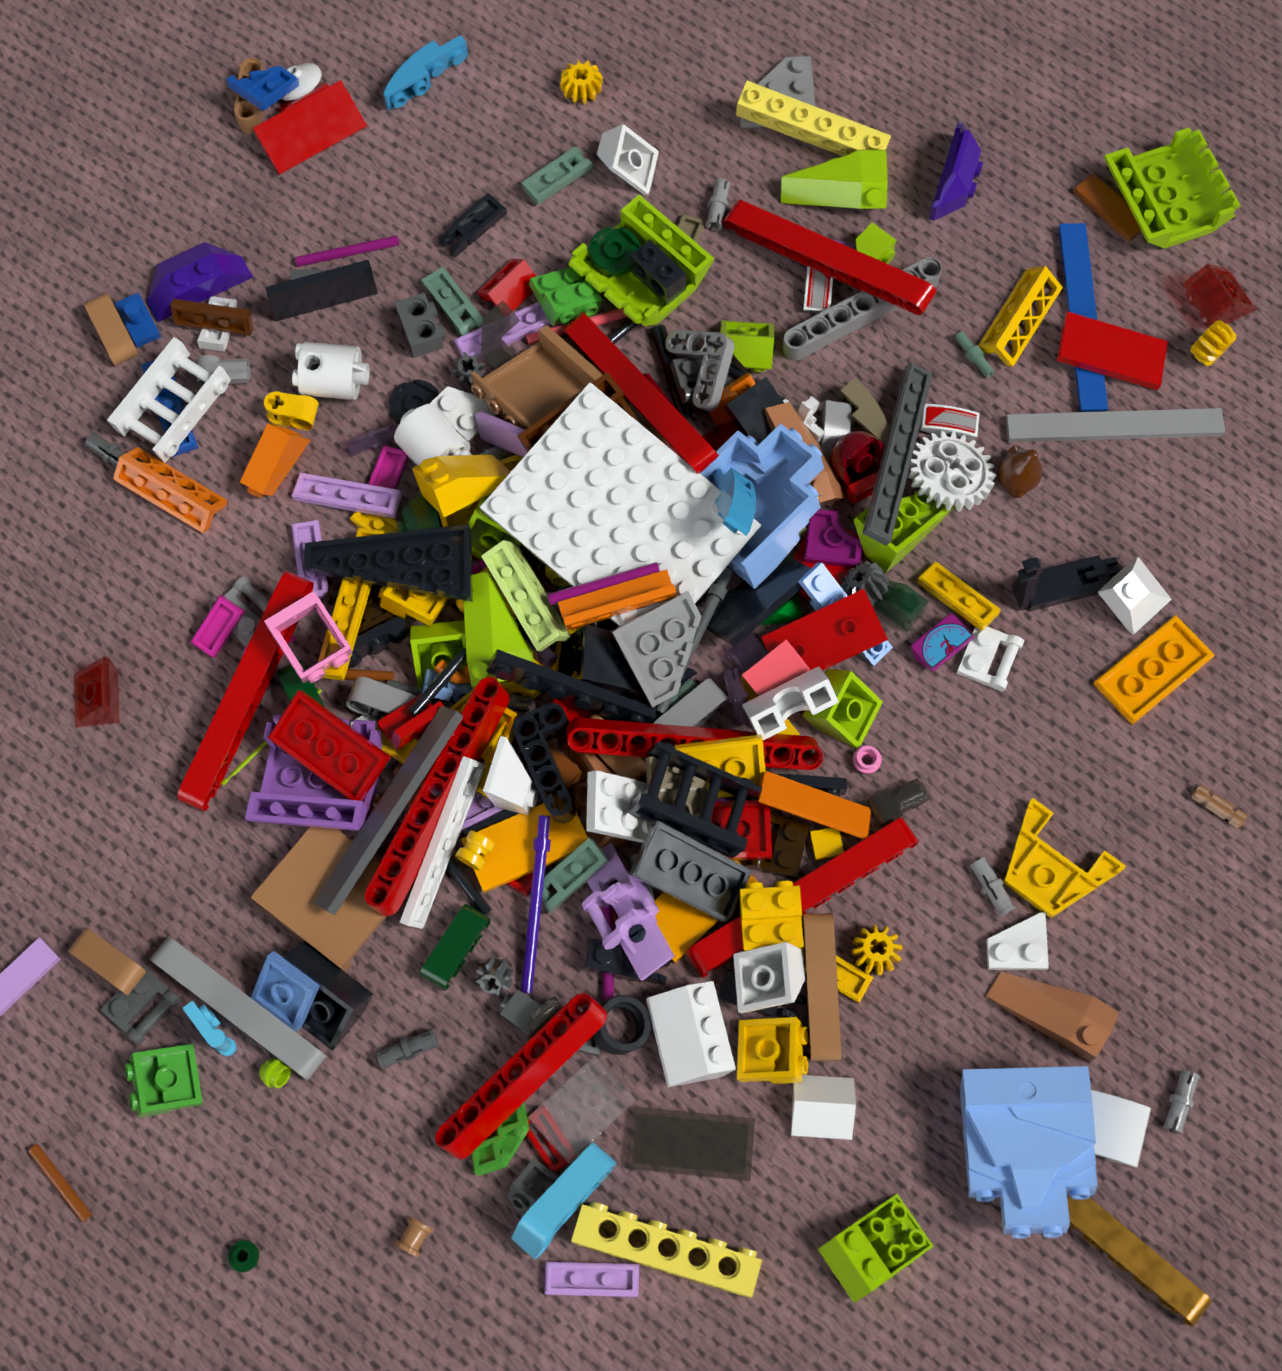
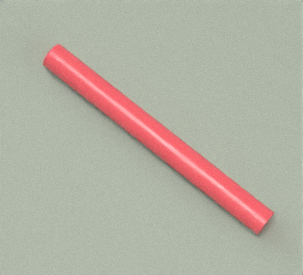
M624 308L589 318L598 326L627 318L628 316L623 313ZM570 323L555 326L551 329L557 335L563 336L566 335L563 329ZM538 332L526 335L529 345L539 342Z

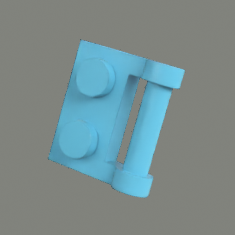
M191 1001L183 1007L185 1013L211 1047L217 1049L223 1056H231L236 1052L237 1045L235 1041L227 1038L226 1034L217 1028L221 1024L220 1021L204 1004L198 1006L194 1001Z

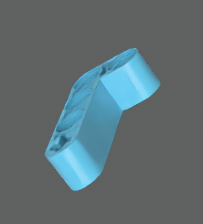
M594 1142L591 1143L525 1213L511 1239L536 1260L549 1246L560 1227L605 1180L617 1162Z

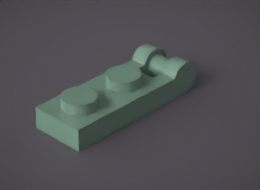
M573 147L521 182L522 189L539 205L580 176L592 171L594 164L588 158L585 159L583 157V152L578 147Z
M444 267L421 279L422 286L449 319L460 336L468 334L469 330L475 326L479 328L484 325V320ZM464 314L470 317L465 321H462L460 318Z
M588 838L544 877L542 902L544 903L543 908L548 914L560 907L568 897L610 862L592 838ZM552 885L558 891L554 896L548 891Z

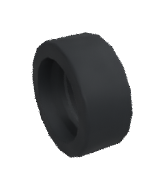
M618 995L600 1004L607 1014L617 1007L628 1010L636 1023L635 1036L630 1041L623 1043L615 1041L610 1036L605 1022L593 1035L595 1042L604 1051L613 1055H624L640 1048L648 1040L651 1032V1017L647 1008L640 1000L630 995Z

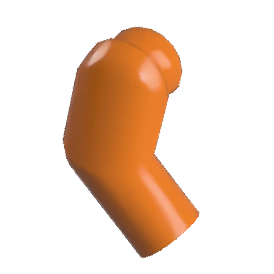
M442 659L434 671L440 674L448 663ZM468 664L464 666V669H458L449 681L453 684H470Z

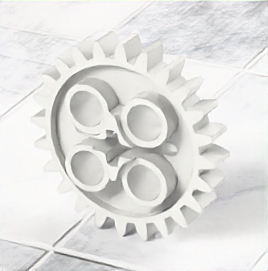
M942 431L938 438L934 433H931L929 439L923 437L920 443H916L907 477L914 479L912 487H920L917 495L926 494L928 496L926 499L927 503L935 500L936 508H939L941 504H945L947 511H950L952 506H955L958 512H961L963 506L971 510L974 504L979 506L983 499L986 500L994 486L993 480L996 474L992 470L995 466L988 463L991 456H982L984 447L976 449L974 447L976 441L973 440L967 443L966 435H963L961 439H957L955 432H952L951 436L947 437L946 433Z

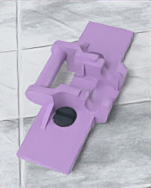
M609 843L601 850L610 862L587 881L593 893L583 901L582 907L585 911L589 912L600 932L604 948L608 950L621 944L638 977L643 981L675 957L656 923L658 921L655 916L659 909L644 882L629 875L614 845ZM614 880H618V881H619V882H617L615 885L612 884V885L609 887V885H610V883H611L612 881H614ZM612 905L619 918L615 921L617 928L614 931L611 930L599 906L607 907Z

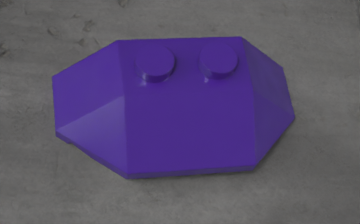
M957 122L929 220L935 221L963 208L968 198L973 199L977 183L973 182L974 176H980L983 162L979 161L980 147L972 133L963 123Z
M204 242L157 264L147 302L157 321L160 322L172 316L170 304L173 299L200 303L211 298V296H215L253 278L242 256Z

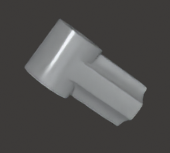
M203 355L197 358V365L212 374L218 366L224 368L231 379L229 384L250 382V362L248 358L220 360L213 355ZM196 377V385L201 388L205 382Z

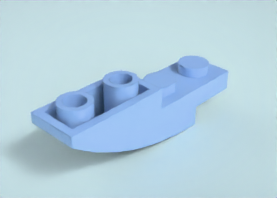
M816 563L798 581L812 599L809 603L816 611L847 597V594L822 563ZM885 641L859 653V655L871 666H874L893 647L888 641Z

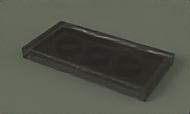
M634 1107L628 1170L750 1182L755 1119Z

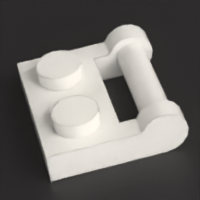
M975 627L973 632L974 639L969 642L956 674L1003 692L1007 687L1008 682L1006 679L1017 651L1022 649L1024 640L1019 636L1008 635L990 627H986L983 631ZM1000 643L1007 646L996 676H991L987 673Z

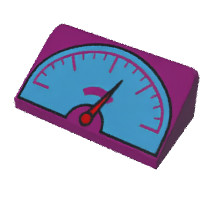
M949 614L911 645V650L914 658L919 663L934 672L974 639V635L956 616Z

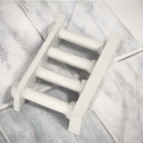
M173 337L107 419L112 427L121 435L125 436L129 430H134L154 443L155 446L152 450L164 463L176 454L182 441L217 397L226 391L231 381L221 366H218L212 374L188 359L190 353L184 344L175 337ZM179 368H184L205 382L197 394L192 393L171 379ZM162 389H168L189 403L180 415L155 400ZM146 409L152 410L172 423L163 436L138 421Z

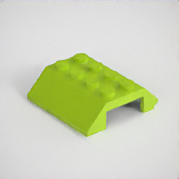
M1189 127L1177 131L1171 144L1135 156L1132 155L1128 147L1104 155V160L1148 243L1168 248L1211 234L1234 218L1235 210L1241 207L1233 190L1225 192L1231 186L1222 170H1215L1219 167V164L1210 148L1204 149L1208 144L1200 130L1192 132Z
M638 194L621 209V222L613 229H619V227L628 229L635 234L639 240L640 247L649 240L657 245L686 273V290L666 306L631 271L621 276H608L597 271L590 262L587 245L584 243L572 252L569 266L580 276H586L585 280L600 293L605 292L604 296L618 309L624 308L623 313L633 322L649 326L659 324L695 292L714 262V257Z

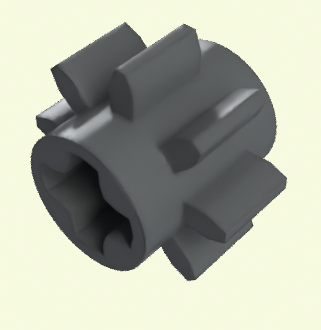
M464 352L460 360L454 359V363L458 368L453 369L452 373L453 376L460 375V385L464 384V382H470V385H473L471 376L473 371L483 378L482 373L479 371L486 368L484 363H477L479 360L477 353L472 357ZM473 366V371L468 370L466 373L464 372V368L469 369Z
M490 957L487 963L481 962L477 969L479 976L476 983L480 984L485 993H496L499 996L503 989L509 990L513 982L510 977L514 970L510 969L507 962H505L506 960Z

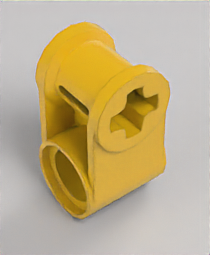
M279 391L271 392L265 397L264 407L267 410V418L272 424L294 427L301 430L313 429L319 404L316 399L306 395H293Z

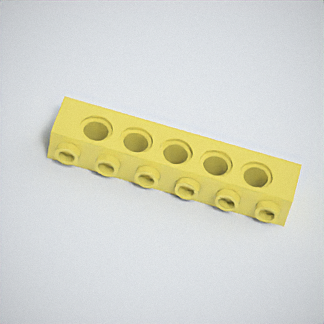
M746 81L737 103L736 116L840 156L851 154V152L860 149H887L891 135L750 81Z
M590 1201L589 1206L582 1204L571 1241L573 1244L752 1298L762 1259L756 1258L757 1252L743 1247H739L738 1252L726 1249V1242L709 1238L708 1243L696 1239V1233L684 1229H679L677 1234L666 1230L667 1224L650 1219L649 1224L637 1221V1215L620 1210L619 1215L607 1212L608 1206ZM607 1221L614 1223L617 1227L615 1236L610 1239H605L599 1234L601 1224ZM634 1231H642L647 1237L645 1245L641 1248L632 1247L628 1241L630 1234ZM663 1240H671L675 1243L677 1250L673 1256L664 1257L659 1253L658 1246ZM693 1249H701L705 1253L706 1262L702 1266L696 1267L689 1262L688 1254ZM723 1258L732 1259L736 1264L735 1273L731 1276L723 1275L718 1268L720 1260Z

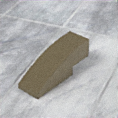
M855 377L840 390L838 402L851 404L852 416L850 427L854 431H864L875 436L885 447L889 431L886 418L870 392Z

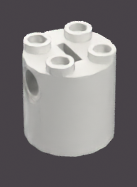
M312 342L298 343L296 345L295 355L298 360V369L293 371L292 382L293 386H298V393L300 395L356 400L359 395L360 384H368L369 364L362 363L360 347Z
M426 404L406 412L402 416L400 425L394 435L397 445L417 465L423 460L435 456L472 455L469 452L471 448L470 443L456 431L454 425L433 404Z

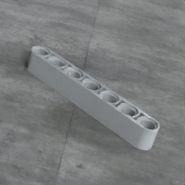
M927 257L903 269V271L929 282L936 288L940 280L942 265L939 260ZM861 291L786 331L783 340V355L791 361L800 360L899 307ZM858 308H864L866 311H861ZM835 320H842V321H844V322H843V323H839V322H836ZM818 331L822 334L816 335L813 332ZM796 343V344H799L800 346L795 347V346H791L790 344Z
M170 936L164 940L149 960L185 986L202 1001L206 1002L307 1081L327 1057Z

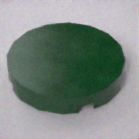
M606 227L598 231L590 240L588 250L590 262L597 271L604 275H625L631 271L630 255L640 248L639 240L634 233L626 228L619 227V229H613V227Z

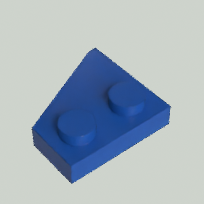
M282 66L271 67L263 71L249 72L250 77L236 80L235 76L227 78V86L262 111L299 87V78Z

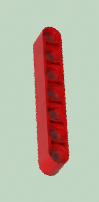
M580 993L574 996L439 1127L435 1135L436 1144L456 1159L461 1160L468 1157L604 1025L607 1019L606 1010L587 993Z

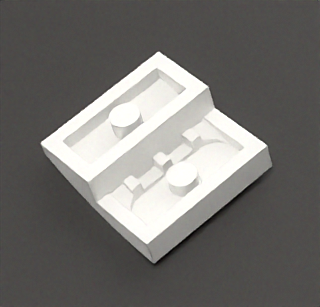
M1091 1090L1096 1138L1094 1146L1095 1155L1103 1157L1108 1161L1137 1168L1151 1108L1130 1100Z

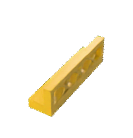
M1046 266L1032 267L1025 270L978 344L984 354L996 353L1005 365L1009 367L1015 365L1063 288ZM1047 282L1052 289L1044 297V284ZM1034 300H1037V313L1035 316H1032L1031 305ZM1024 320L1025 332L1022 336H1019V324ZM1012 340V353L1009 355L1004 348L1008 341Z

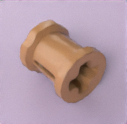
M409 1216L407 1220L409 1224L401 1239L396 1240L394 1245L418 1258L420 1255L418 1250L427 1234H431L433 1229Z

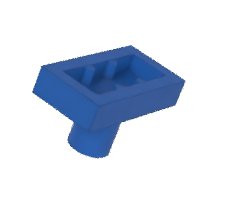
M139 292L114 303L137 348L161 337Z

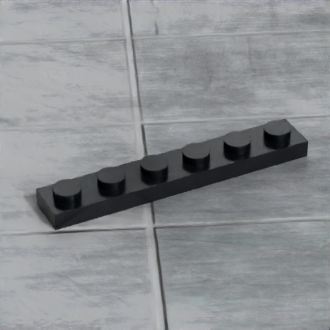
M499 649L496 650L487 665L486 672L495 675L499 679L509 680L522 685L526 689L547 694L553 699L569 702L579 709H587L601 714L606 719L651 723L655 717L656 708Z

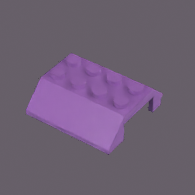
M275 714L273 723L267 722L263 737L270 745V751L261 791L251 792L245 820L358 831L372 813L379 776L363 801L347 799L268 739V736L282 716V714ZM341 719L351 727L350 719ZM354 720L353 729L382 750L381 731L375 730V721Z

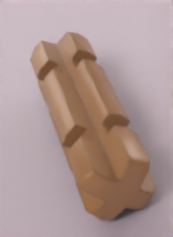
M1199 785L1195 789L1192 799L1200 804L1203 802L1206 804L1204 807L1224 820L1227 818L1229 820L1228 823L1234 827L1239 828L1243 825L1247 818L1246 813L1240 809H1233L1234 805L1216 793L1212 795L1209 793L1211 790L1204 785Z

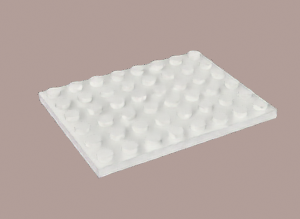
M591 382L480 506L481 511L572 587L657 562L660 571L668 570L671 583L674 584L676 589V596L689 591L694 603L701 598L762 526L753 519L747 536L739 530L736 533L730 531L722 523L724 520L718 515L719 509L715 504L721 491L700 473L697 474L687 462ZM664 602L611 617L610 619L620 627Z

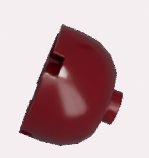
M857 430L849 432L835 441L830 456L831 467L838 478L846 485L855 483L877 472L879 467L876 463L879 457L882 458L884 445L879 439L867 432Z

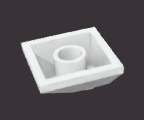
M624 124L602 133L597 152L598 157L611 171L642 194H649L659 151Z
M1135 557L1098 591L1102 599L1132 635L1172 600L1139 557Z
M500 736L483 792L496 808L529 815L531 807H535L537 803V788L508 739Z
M784 942L733 954L739 1013L795 1002L806 979L802 949Z

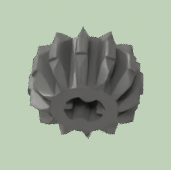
M866 561L862 566L856 564L855 569L848 570V575L841 579L843 584L840 587L847 596L864 588L872 606L877 600H882L883 594L889 592L887 588L889 585L888 577L876 563L870 564Z

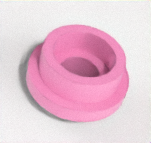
M872 746L859 747L853 755L854 767L863 774L874 773L881 765V754ZM869 756L872 759V763L869 765L864 764L862 757Z

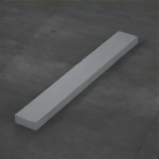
M1222 408L1007 414L1006 416L1008 442L1212 437L1225 434Z

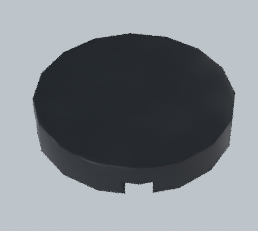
M417 379L409 383L404 382L391 394L389 399L390 413L394 421L400 425V420L406 412L430 404L440 393L434 385L424 380Z

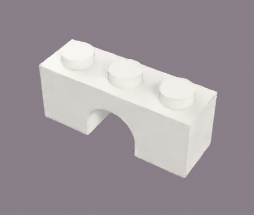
M818 666L742 704V707L755 733L762 735L763 740L787 729L784 722L793 713L808 710L812 715H815L839 703L829 679Z

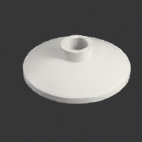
M305 63L288 68L287 71L299 78V87L281 99L295 100L311 92L321 79L322 74L319 67L312 63Z

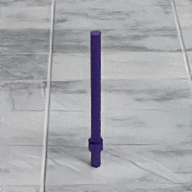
M539 815L537 838L533 839L532 850L535 851L521 982V992L532 993L546 856L547 852H550L551 840L548 839L551 816Z

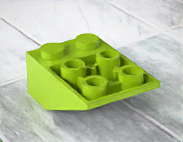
M896 1194L824 1244L818 1251L853 1303H856L934 1246L900 1196Z

